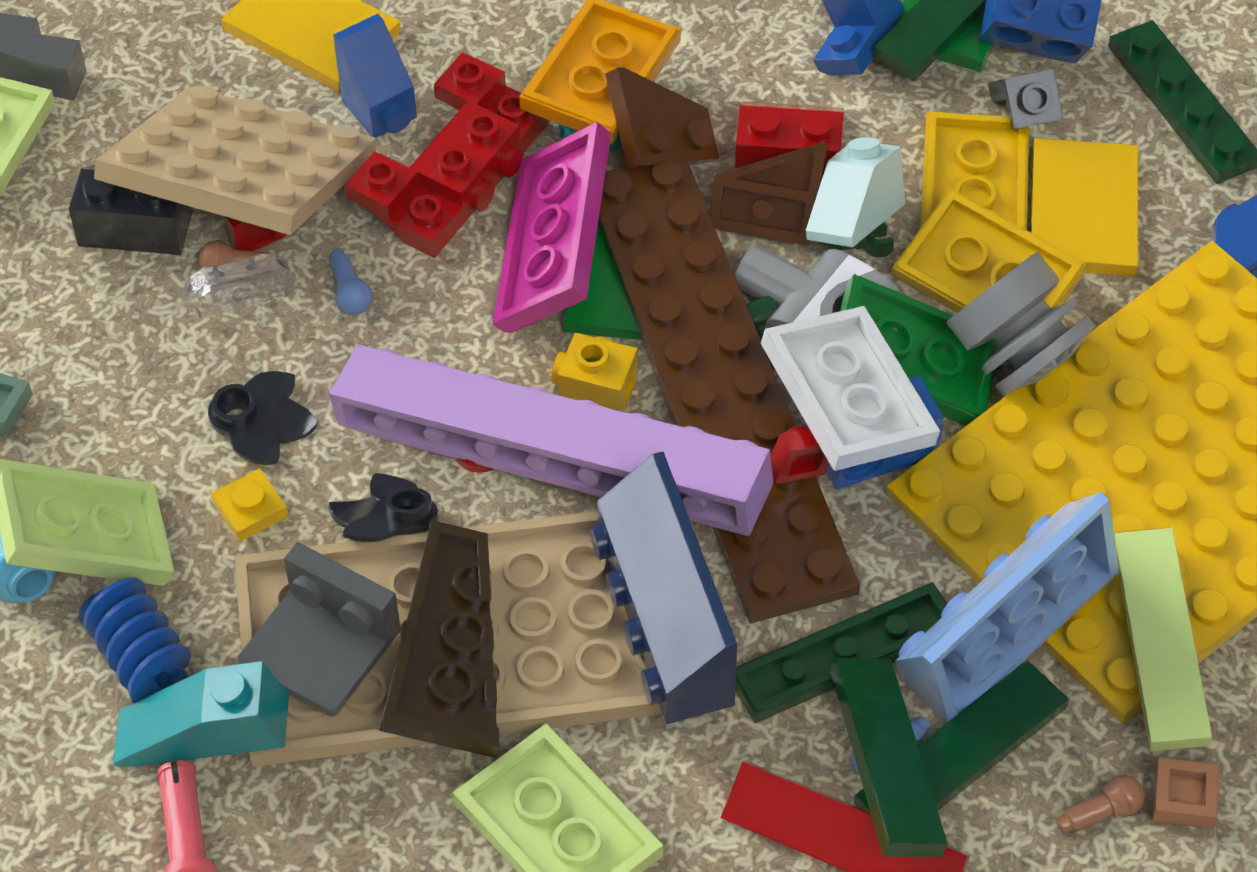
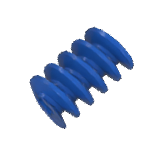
M136 577L116 581L92 594L83 603L78 619L83 622L88 635L94 639L99 652L105 655L109 667L116 672L120 684L127 689L133 703L188 678L187 672L184 669L188 666L191 659L188 647L179 644L178 632L168 627L167 616L165 613L157 610L156 600L151 595L146 594L144 582Z

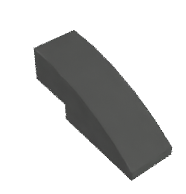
M0 13V77L50 89L54 97L74 101L87 72L80 41L41 35L37 18Z

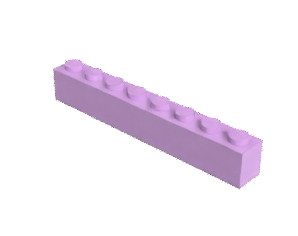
M357 344L329 393L338 425L380 439L455 459H467L478 465L603 497L649 456L664 451L690 521L745 536H750L773 486L770 450L759 447L753 442L727 439L705 433L703 430L692 426H676L653 420L651 417L641 413H625L602 407L590 400H574L551 394L539 387H523L500 381L488 374H472L449 368L437 361H421L399 355L390 349L378 350Z

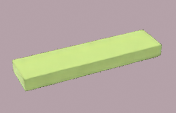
M1164 528L1114 533L1119 568L1118 575L1150 752L1210 746L1212 733L1173 529Z

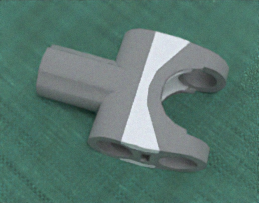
M753 246L742 258L735 274L740 290L757 299L770 296L774 300L778 309L767 320L765 329L840 312L846 283L854 274L901 293L898 287L880 272L859 259L837 249L826 251L808 272L760 246Z

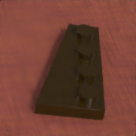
M431 520L379 731L497 758L500 742L499 728H497L496 722L497 689L493 669L494 635L490 616L491 582L488 533Z

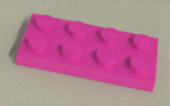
M599 122L522 159L520 163L493 318V325L502 332L513 333L587 299L611 133Z

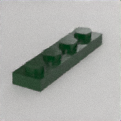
M1153 20L1110 36L1109 49L1216 184L1257 168V148Z

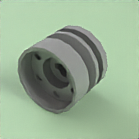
M1038 251L946 322L967 351L977 348L990 340L998 348L981 368L986 375L1006 360L1009 362L1014 371L995 385L1003 397L1015 389L1035 384L1077 352V348L1086 335L1096 326L1088 315L1069 329L1060 321L1064 315L1079 304L1074 297L1052 308L1046 303L1045 297L1056 287L1060 279Z

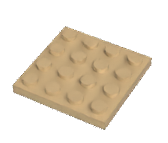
M193 86L187 88L95 159L94 179L291 235L341 189L370 155L376 151L377 138L361 134L353 126L343 124L332 126L314 121L311 116L302 112L291 111L285 113L267 108L261 101L246 98L238 100L219 95L217 90L208 86Z

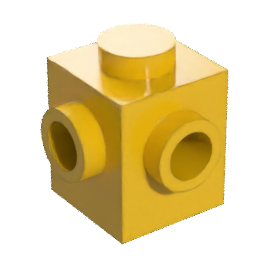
M574 333L567 352L559 351L555 358L551 382L558 384L559 396L578 401L590 400L602 407L624 412L638 379V348L615 343L605 337H591Z

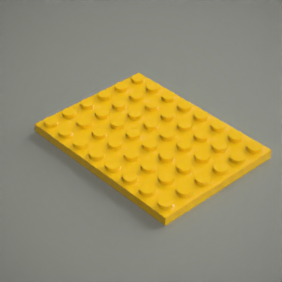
M1210 241L1087 334L1077 348V352L1035 384H1029L1010 392L941 444L940 447L936 448L887 485V496L978 584L984 579L985 571L997 557L1004 553L1011 555L1026 541L1029 529L1038 519L1045 515L1052 517L1065 504L1102 492L1110 499L1114 533L1172 528L1198 664L1257 617V278L1214 241ZM1117 574L1041 645L1123 724L1142 709L1119 575Z

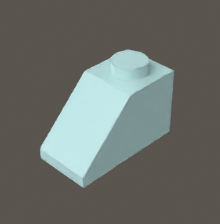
M862 137L851 140L845 148L829 159L806 228L807 240L854 247L905 205L901 147L880 144L876 138Z

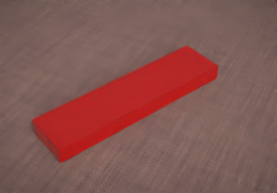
M742 761L720 817L846 872H964L971 855L947 845L942 858L883 857L870 812L748 761Z

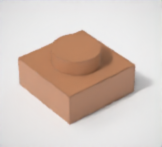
M1158 757L1155 766L1152 821L1214 829L1218 809L1219 764Z

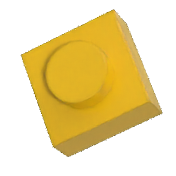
M260 468L210 493L214 506L239 542L289 517L287 506Z

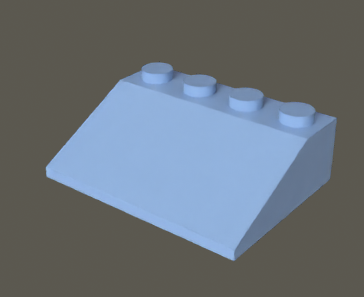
M1102 492L1065 504L1052 517L1045 515L1038 519L1029 529L1026 541L1011 555L1004 553L997 557L985 571L984 579L968 594L961 592L952 598L945 606L941 614L942 618L926 633L924 631L915 633L904 643L900 649L899 658L895 660L901 681L945 723L949 722L1008 676L1119 573L1110 499Z

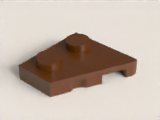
M618 67L605 73L627 171L650 168L661 160L676 161L681 153H685L689 165H699L719 159L708 108L624 67Z
M821 142L716 174L709 207V214L714 227L726 231L811 245L812 241L807 240L806 228L824 175L829 144Z

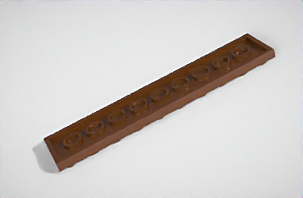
M685 153L679 154L676 161L661 160L650 168L627 171V167L605 172L598 226L639 329L640 338L673 425L696 427L705 433L735 441L747 440L759 447L769 449L771 456L780 433H785L796 426L766 352L761 345V340ZM816 477L776 485L773 483L750 536L712 527L750 624L859 595V581Z

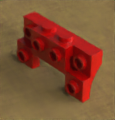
M464 52L456 58L434 83L435 98L457 109L458 112L414 163L407 167L374 151L344 185L347 199L365 208L383 221L405 244L433 258L440 253L475 210L481 212L488 207L493 198L496 185L504 176L512 177L515 175L523 159L524 152L549 124L548 119L520 109L519 96L522 93L506 86L505 71Z

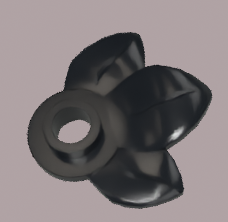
M262 372L251 378L245 385H226L214 394L208 406V417L212 428L218 433L230 437L233 451L247 461L261 465L276 464L280 458V444L293 442L308 436L317 428L318 422L317 418L307 408L289 399L293 393L296 378L294 374L287 372ZM235 409L244 410L243 413L238 415H227Z
M375 473L370 481V498L355 501L329 502V511L332 518L338 525L345 528L343 537L358 542H376L395 535L426 532L429 530L431 520L438 521L437 506L431 501V496L427 491L418 488L415 483L407 479L388 474Z

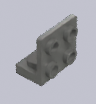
M297 542L284 558L290 591L238 655V663L263 661L288 694L328 716L334 717L340 712L400 633L396 593Z

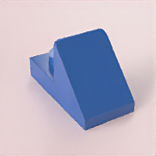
M821 0L834 25V29L813 59L818 71L827 75H862L873 59L874 46L893 28L905 8L902 2L899 0Z

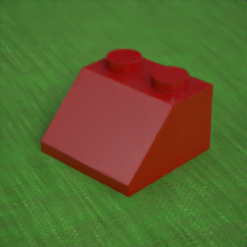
M742 101L739 107L735 168L821 142L829 144L826 159L827 165L828 160L841 151L844 108Z

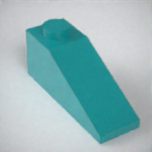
M263 661L204 669L119 710L113 764L115 766H144L176 762L177 760H191L285 748L289 694Z

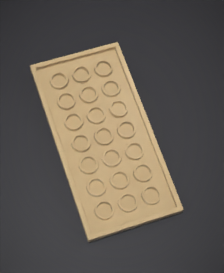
M597 511L463 527L488 533L491 582L490 616L494 635L493 669L497 689L496 722L497 728H499V735L536 731L545 723L550 728H559L663 714L659 703L650 705L647 700L641 679V670L646 669L642 655L633 656L629 650L623 622L629 620L625 607L615 608L611 600L606 574L612 572L608 560H598L593 549L590 527L598 525ZM428 532L396 535L376 542L348 541L307 546L396 593L401 631L336 716H328L289 694L285 748L249 752L252 767L433 744L379 731ZM291 549L234 556L241 651L290 591L284 558Z

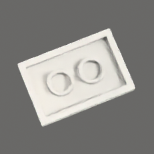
M865 306L764 330L761 345L834 471L935 446L940 430Z

